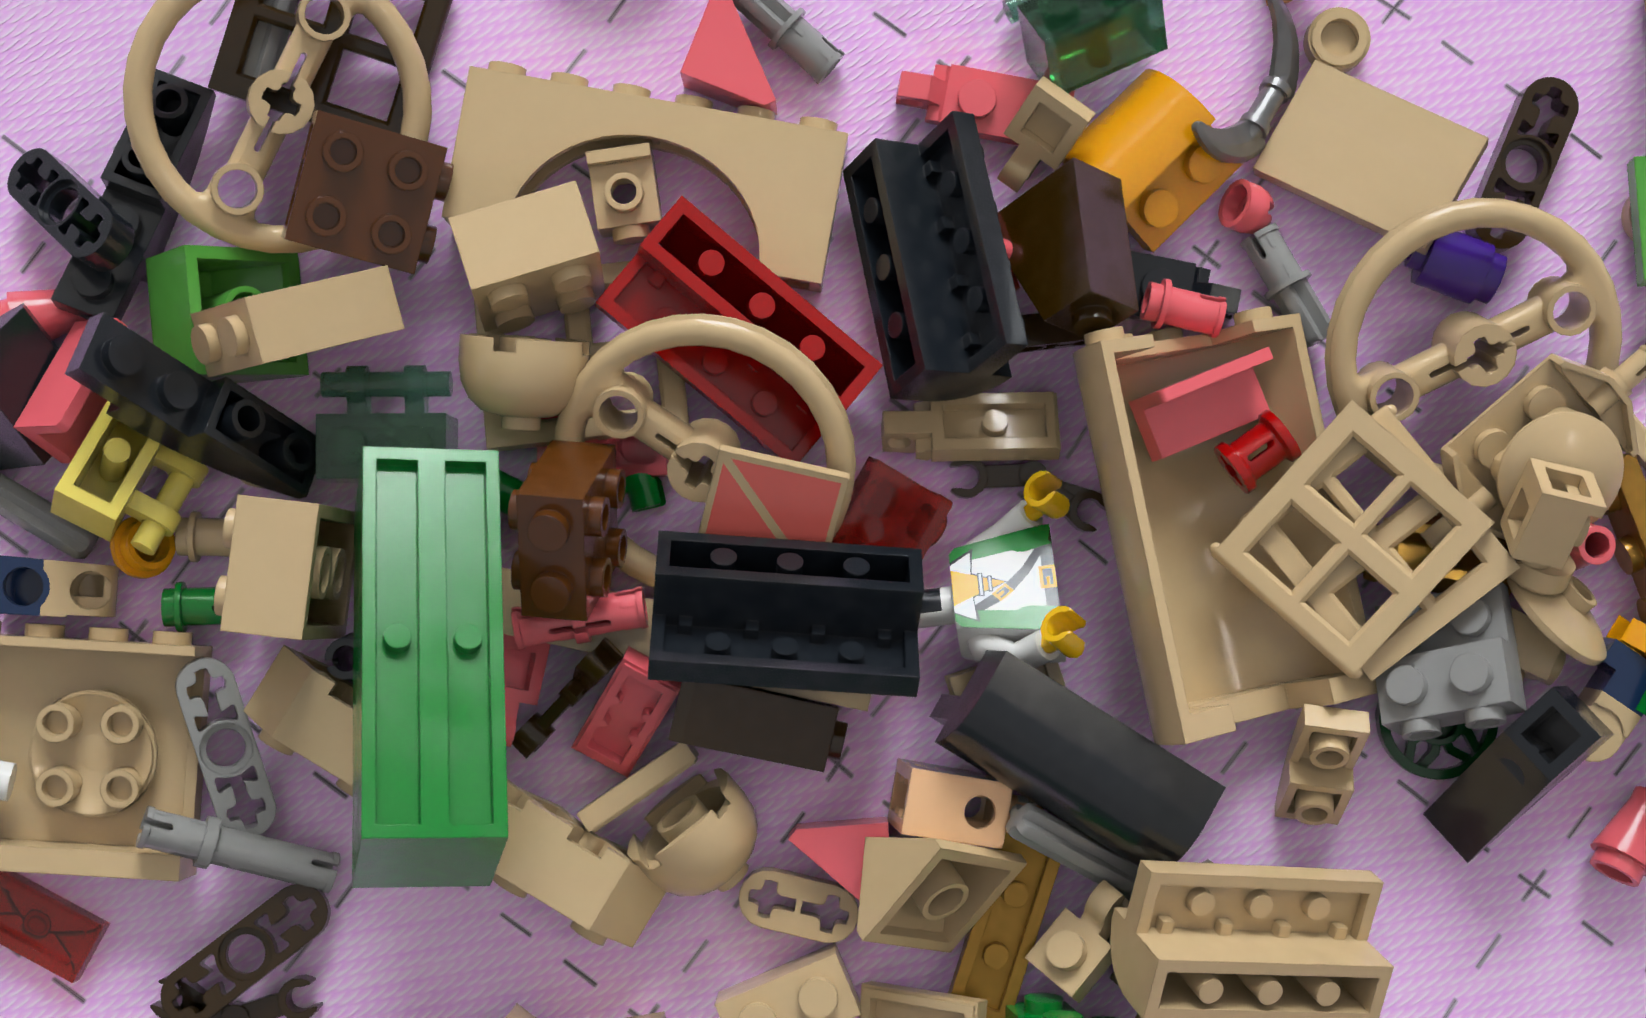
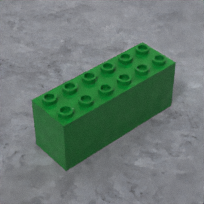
M363 446L354 512L352 888L490 886L508 840L499 451Z

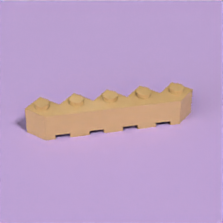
M283 645L243 711L262 728L258 735L261 741L283 754L292 756L296 752L339 778L336 785L353 797V684L347 679L342 680L334 677L327 669L329 665ZM507 779L508 840L493 881L518 897L525 898L527 894H530L571 919L570 927L576 933L597 945L603 946L607 938L633 948L666 892L653 883L642 872L640 867L627 855L628 848L601 837L592 831L588 832L585 826L562 806L517 787Z

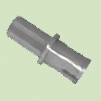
M733 0L736 9L771 39L768 46L772 50L777 47L783 50L813 77L817 84L830 74L845 55L841 49H837L803 18L806 13L803 8L795 11L784 0Z
M1276 223L1270 224L1253 233L1255 238L1252 239L1250 236L1244 239L1240 245L1247 252L1269 290L1264 295L1266 300L1274 299L1283 315L1300 313L1307 347L1314 346L1327 338L1330 318L1308 282V279L1312 276L1310 270H1301L1281 236L1278 225Z

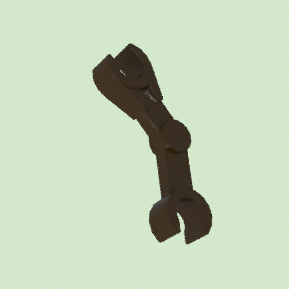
M953 461L949 465L950 468L970 466L976 471L978 481L975 487L971 489L952 488L950 492L958 498L968 499L978 495L984 488L1024 487L1027 480L1034 473L1047 470L1038 461L1014 465H984L981 461ZM1062 481V486L1056 491L1066 496L1070 504L1069 511L1064 518L1078 531L1083 533L1096 531L1095 527L1083 522L1079 518L1077 508L1083 500H1091L1105 511L1102 494Z
M605 637L591 653L588 652L577 664L573 673V679L558 693L560 697L543 715L538 712L535 713L515 733L512 745L526 759L533 752H536L556 731L552 724L570 706L576 705L593 686L601 681L618 664L624 655Z
M169 975L160 979L159 983L164 984ZM298 975L286 982L278 993L248 1002H231L211 1018H277L281 1016L287 1018H310L323 1006V1002L313 1004L308 1008H300L294 1004L292 1000L293 989L310 985L316 980L315 977L310 975ZM185 977L180 982L184 991L180 1007L184 1009L194 1005L200 1011H203L207 1005L202 996L207 990L197 982L191 983ZM160 1000L150 1005L155 1015L160 1018H169L163 1010Z

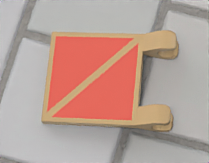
M720 444L698 533L832 543L849 483L850 473Z

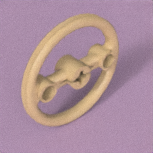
M157 0L140 24L127 56L123 82L124 118L132 148L146 177L165 202L186 221L210 236L240 248L266 253H303L319 249L283 239L281 235L284 225L259 223L255 219V212L263 199V181L286 134H292L300 130L312 117L315 103L310 86L333 40L344 34L349 27L352 17L356 14H362L373 24L387 44L397 67L403 102L400 134L428 142L432 120L431 86L425 59L412 30L397 8L389 0H330L340 12V24L332 34H321L310 28L306 21V6L312 0H301L295 13L296 26L274 70H269L257 77L248 89L246 107L250 118L227 164L215 172L207 189L203 192H196L185 182L171 163L160 140L154 118L153 84L156 65L166 40L177 23L202 0ZM304 54L305 59L290 86L292 91L289 100L297 106L296 113L294 115L284 113L277 121H273L259 151L256 152L254 147L270 118L268 116L270 104L262 99L263 92L265 90L276 92L282 85L286 84L300 55ZM231 170L246 172L255 183L254 198L243 207L234 208L227 206L222 202L218 194L219 180L225 173Z
M1470 198L1443 203L1417 213L1391 229L1367 251L1350 273L1335 302L1327 329L1324 357L1327 388L1335 414L1338 416L1348 403L1353 400L1370 416L1382 406L1392 404L1397 408V414L1395 415L1399 421L1405 420L1413 414L1421 396L1458 378L1472 386L1487 387L1499 383L1508 376L1514 367L1517 349L1552 332L1573 336L1581 334L1589 328V345L1585 365L1597 370H1601L1604 366L1614 370L1619 366L1622 345L1621 309L1614 283L1601 257L1580 233L1562 219L1537 207L1500 198ZM1475 228H1502L1523 233L1542 242L1566 264V272L1561 277L1549 276L1535 283L1529 291L1526 301L1490 319L1468 311L1450 314L1435 329L1430 348L1394 366L1384 361L1368 363L1357 373L1358 337L1365 313L1377 290L1400 263L1410 254L1431 241L1457 231ZM1565 293H1569L1567 309L1558 318H1554L1553 310L1555 303ZM1395 379L1396 388L1391 398L1377 404V391L1381 385L1388 380ZM1368 451L1365 454L1366 458L1393 478L1397 476L1372 453ZM1435 463L1444 474L1442 464Z
M705 313L671 315L646 321L620 333L600 348L577 375L569 402L558 416L554 440L584 442L588 419L593 418L596 426L605 435L619 439L634 436L668 459L667 477L672 488L681 497L692 502L706 503L720 444L741 448L736 432L728 424L713 418L698 419L688 425L654 401L650 383L643 376L634 372H626L624 368L633 361L653 352L678 346H709L728 349L751 357L771 368L792 385L808 405L819 426L825 445L827 468L850 473L849 483L833 538L840 529L850 504L856 472L854 436L846 410L832 384L813 361L785 339L763 327L737 318ZM620 396L630 400L635 405L637 412L624 413L618 410L612 404L610 397ZM703 456L710 458L706 464L699 462ZM627 536L625 563L622 568H617L645 585L654 588L657 555L639 546Z

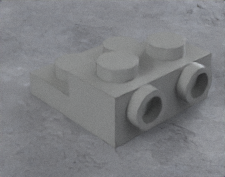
M1503 582L1498 584L1376 678L1381 723L1383 726L1401 735L1404 740L1420 741L1439 737L1442 735L1441 727L1463 723L1470 729H1488L1502 726L1507 723L1506 715L1523 713L1527 710L1508 586ZM1436 593V594H1432V595H1433L1434 597H1437L1440 593ZM1381 605L1374 607L1375 612L1381 607ZM1417 606L1405 620H1407L1410 616H1412L1421 608Z

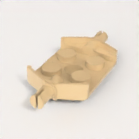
M1641 345L1636 352L1614 370L1605 366L1601 370H1597L1551 353L1440 449L1445 477L1461 494L1495 522L1489 528L1494 536L1505 540L1500 525L1504 509L1498 497L1496 481L1491 475V464L1494 457L1506 448L1516 433L1531 421L1546 415L1557 407L1572 408L1577 412L1591 415L1608 426L1618 439L1624 452L1632 457L1639 453L1633 404L1629 396L1632 394V389L1646 378V346ZM1442 516L1424 533L1422 532L1420 536L1433 550L1453 527Z

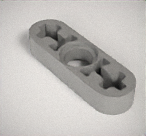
M200 657L193 659L179 671L175 682V691L216 817L221 818L222 826L261 835L274 821L276 803L248 716L243 711L245 707L235 677L223 662L215 658ZM200 669H207L211 677H223L224 686L215 691V697L221 712L234 705L235 718H218L210 721L201 729H197L195 717H207L209 715L205 703L200 696L189 698L187 694V687L196 683L195 672ZM222 729H231L238 732L243 737L245 743L242 757L236 763L228 766L213 763L208 758L206 752L209 738L215 732ZM253 766L256 777L242 779L252 800L262 798L264 806L255 810V822L244 825L239 816L231 818L227 816V810L236 805V798L231 784L228 783L218 790L215 779L238 776Z

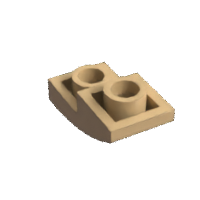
M1311 704L1303 705L1282 769L1274 806L1275 817L1297 819L1299 822L1307 825H1322L1325 823L1338 825L1354 793L1353 768L1370 735L1369 712Z

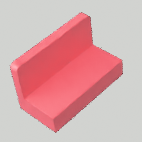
M114 318L115 320H117V321L120 322L121 324L125 325V324H124L122 321H120L118 318ZM88 320L75 321L13 428L61 463H70L107 402L106 399L65 374Z
M1269 346L1128 402L1151 461L1154 462L1258 420L1259 414L1265 410H1270L1253 369L1254 366L1274 359Z

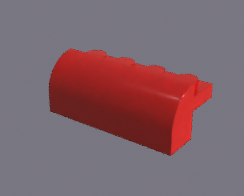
M683 196L676 201L639 245L637 254L595 302V307L624 331L646 321L671 315L703 313L737 318L763 327L790 342L815 363L832 384L845 410L848 409L883 366ZM678 346L652 353L773 456L800 462L821 437L819 426L808 405L792 385L774 370L751 357L728 349L709 346Z

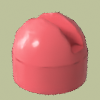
M1245 179L1236 180L1227 188L1221 199L1218 211L1219 221L1224 227L1236 232L1253 234L1271 223L1272 216L1268 211L1274 208L1273 198L1260 185Z

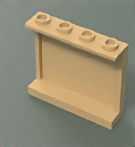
M0 621V760L17 764L11 796L8 801L0 800V871L178 882L197 874V867L193 866V859L148 848H136V840L138 834L142 832L139 828L147 806L200 820L203 774L176 695L175 682L179 671L191 660L200 657L212 658L213 646L192 645V632L153 631L152 642L128 641L129 629L89 627L88 639L65 637V625L25 623L24 635L1 634L2 621ZM200 669L195 672L196 683L187 687V694L189 698L200 696L208 712L210 675L207 669ZM83 690L108 691L129 700L140 709L149 721L157 743L156 771L145 793L127 809L101 818L75 816L58 807L47 806L36 794V783L29 766L28 748L30 736L41 710L68 694ZM208 716L195 717L197 729H201L207 724Z

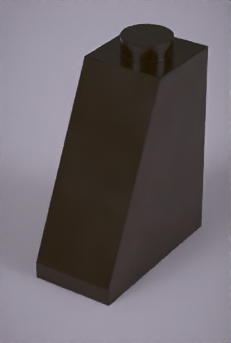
M1073 157L998 212L1002 236L1013 244V253L1009 259L1011 270L1045 322L1084 338V334L1115 327L1139 311L1120 178Z
M682 682L668 740L824 772L827 758L840 760L848 723L836 720L839 707L836 705L748 686Z

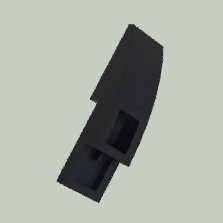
M156 69L153 84V109L159 137L171 163L185 182L190 185L208 130L216 94L214 90ZM127 126L100 178L106 187L102 197L133 226L135 236L132 249L119 266L106 272L97 271L72 256L51 297L52 302L57 308L88 320L90 317L103 312L112 318L122 320L140 281L148 283L146 258L164 252L179 215L163 200L146 177L132 148ZM98 227L90 234L96 240L101 235Z
M103 312L89 318L65 374L111 402L106 414L167 448L225 474L294 498L301 499L307 497L326 447V441L228 377L212 382L108 314Z

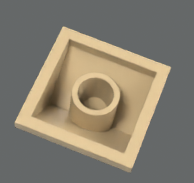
M865 837L857 932L862 941L951 953L1027 865V862L1021 854L936 838Z

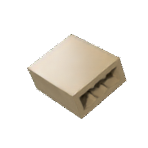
M388 265L252 295L190 314L194 326L191 330L192 348L199 362L205 365L208 378L405 329Z

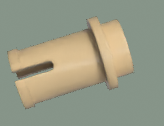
M199 511L191 512L189 518L181 517L182 520L175 530V549L177 555L188 556L191 562H199L201 556H230V549L224 547L222 540L225 518H203Z

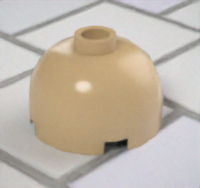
M460 334L458 358L460 380L468 398L480 410L502 416L501 428L537 431L541 428V418L558 416L567 406L575 387L577 375L590 360L591 342L555 338V341H552V339L523 335Z
M722 768L714 769L717 779L707 782L701 774H698L672 790L644 818L652 828L646 834L643 841L641 842L635 834H633L629 841L627 850L629 858L640 867L642 872L653 883L665 892L680 897L705 895L716 889L724 892L737 885L749 869V865L746 862L755 848L758 827L754 807L744 791Z

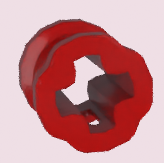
M1265 410L1259 414V423L1232 443L1220 442L1214 447V452L1226 473L1246 494H1250L1256 489V480L1284 460L1294 462L1302 455L1297 442L1289 430L1270 410ZM1264 444H1267L1266 449L1257 454L1251 460H1248L1247 457L1251 453L1256 451Z

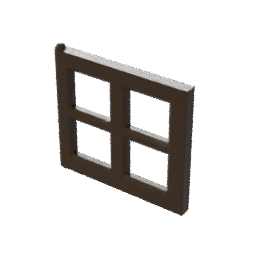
M235 0L208 88L246 101L248 89L256 78L242 72L258 21L293 32L296 26L295 14L265 5V0ZM423 0L425 2L414 36L425 59L428 77L453 0ZM331 1L324 24L306 18L310 28L321 34H332L335 32L341 20L339 10ZM353 16L344 34L333 40L310 86L315 103L313 112L316 110L324 111L400 134L403 117L400 80L387 121L328 102L344 50L396 67L386 45L349 33L354 20ZM281 87L276 92H269L267 90L263 92L262 99L270 104V110L282 114L289 113L294 115L296 113L297 106L289 100L291 89Z

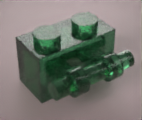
M1162 0L1002 1L1004 12L1010 23L1013 24L1020 21L1026 60L1039 80L1044 76L1067 93L1168 49Z
M348 365L345 372L321 373L320 390L322 397H346L347 414H316V479L330 483H358L363 446L458 449V419L447 413H429V397L452 396L453 377L451 371H427L426 365H405L403 371L370 372L368 365ZM371 397H404L405 413H371Z

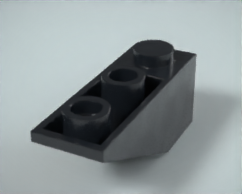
M1568 686L1552 687L1505 729L1423 815L1463 859L1469 863L1612 737L1614 733Z

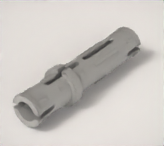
M147 806L139 828L142 832L137 836L136 848H148L193 859V866L207 869L209 864H214L292 884L312 887L327 894L333 887L338 871L332 869L333 866L338 867L340 853L327 852L222 826L221 818L209 815L205 821L157 810L152 806Z

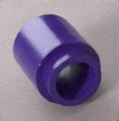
M1457 231L1434 240L1426 255L1417 251L1413 252L1405 259L1404 266L1412 269L1411 283L1467 304L1472 303L1474 300L1487 304L1495 295L1502 281L1507 266V257L1496 253L1495 245Z

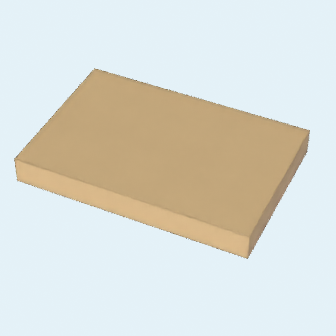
M1314 60L1253 166L1254 175L1385 236L1391 229L1417 213L1443 203L1457 201L1485 152L1489 138ZM1433 241L1418 249L1417 252L1426 255Z

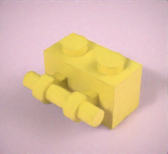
M107 400L55 487L50 512L109 542L127 514L141 522L130 542L131 545L145 554L154 555L164 536H173L182 520L178 513L191 489L201 486L209 472V468L167 448L109 416L106 412L111 402ZM154 466L169 475L156 499L140 492Z

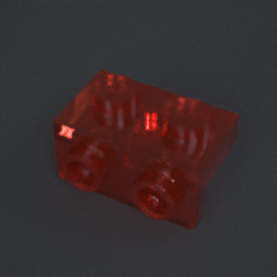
M869 456L854 481L850 504L843 523L833 538L832 543L922 549L923 560L929 547L937 543L943 535L947 526V515L952 508L953 502L941 494L926 489L882 461Z

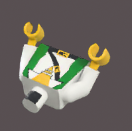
M1048 471L1034 473L1024 486L1023 494L1025 501H1020L995 524L967 542L964 546L954 548L949 553L952 586L924 589L918 628L956 624L961 657L967 660H975L980 663L986 650L1008 651L1035 669L1048 662H1066V657L1078 658L1082 655L1085 642L1073 632L1084 628L1086 621L1071 608L1060 606L1049 524L1042 525L1043 515L1051 519H1059L1064 517L1069 511V499L1056 491L1062 486V480Z

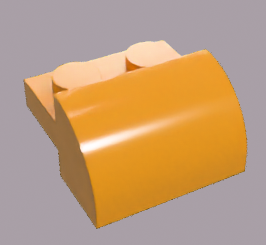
M1146 69L1083 131L1062 162L1065 164L1074 157L1121 179L1128 232L1143 250L1154 252L1242 165V163L1220 162L1202 149L1192 132V124L1195 121H1201L1212 127L1211 124L1216 119L1182 85L1166 74L1153 69Z

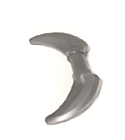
M1267 0L1273 32L1269 76L1265 77L1260 84V92L1249 111L1241 116L1238 123L1222 129L1210 127L1201 121H1195L1192 124L1191 129L1199 145L1208 155L1220 162L1242 163L1259 155L1266 146L1265 138L1271 129L1270 123L1280 106L1286 103L1288 99H1293L1299 74V44L1292 16L1283 0Z

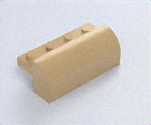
M1140 860L1128 908L1114 907L1110 935L1111 958L1117 983L1126 1000L1141 1018H1379L1394 966L1367 940L1384 882L1370 870Z

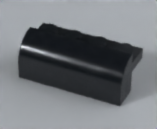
M958 111L950 112L918 145L875 138L843 170V176L890 399L929 402L948 401L990 390L1012 377L1009 360L1026 348L1028 342L974 114Z
M658 531L648 680L917 697L920 681L918 626L924 596L922 549Z
M986 650L961 696L942 694L929 716L944 725L935 743L1138 867L1140 860L1179 861L1204 829L1226 788L1008 651Z

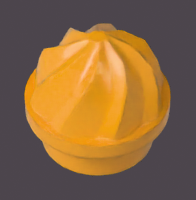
M129 517L120 523L110 542L114 564L125 574L138 579H147L161 574L170 565L176 551L174 534L171 537L164 536L154 555L145 554L134 548L130 543L141 522L133 517Z

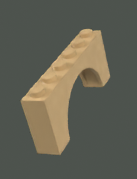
M490 61L488 69L469 66L451 162L454 165L453 175L441 215L449 225L448 218L534 193L558 170L577 159L585 157L586 151L649 142L652 150H659L688 159L702 166L726 184L738 197L754 225L759 242V261L791 288L821 293L848 147V133L837 131V123L823 118L808 116L801 117L799 124L774 120L775 113L773 111L748 105L739 106L737 113L712 109V101L687 94L676 95L675 102L650 98V90L626 83L614 84L613 91L588 87L589 81L586 78L564 72L551 73L550 80L526 76L527 70L524 67L503 61Z

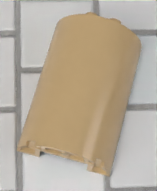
M1271 306L1241 311L1233 314L1235 325L1221 329L1217 338L1209 337L1208 334L1183 337L1182 328L1177 327L1165 328L1139 336H1133V333L1124 334L1123 326L1106 328L1084 334L1086 346L1073 353L1154 743L1157 745H1185L1237 731L1235 723L1288 709L1302 708L1304 704L1319 706L1335 705L1377 693L1376 678L1371 681L1364 671L1358 679L1349 678L1211 556V544L1215 542L1221 544L1238 526L1240 518L1259 503L1296 461L1284 460L1256 480L1257 487L1250 494L1244 493L1220 464L1214 452V447L1220 442L1232 443L1259 423L1258 420H1255L1176 454L1152 462L1128 403L1269 346L1274 359L1254 366L1253 369L1270 411L1286 426L1297 442L1301 454H1303L1325 428L1300 313L1273 317ZM1264 444L1256 451L1251 453L1247 457L1248 460H1251L1257 454L1266 449L1267 444ZM1323 488L1317 491L1341 512ZM1296 509L1277 522L1278 526L1312 568L1335 544ZM1257 542L1248 553L1292 591L1295 586L1262 545ZM1355 577L1334 593V595L1360 627H1362L1366 623L1357 577Z

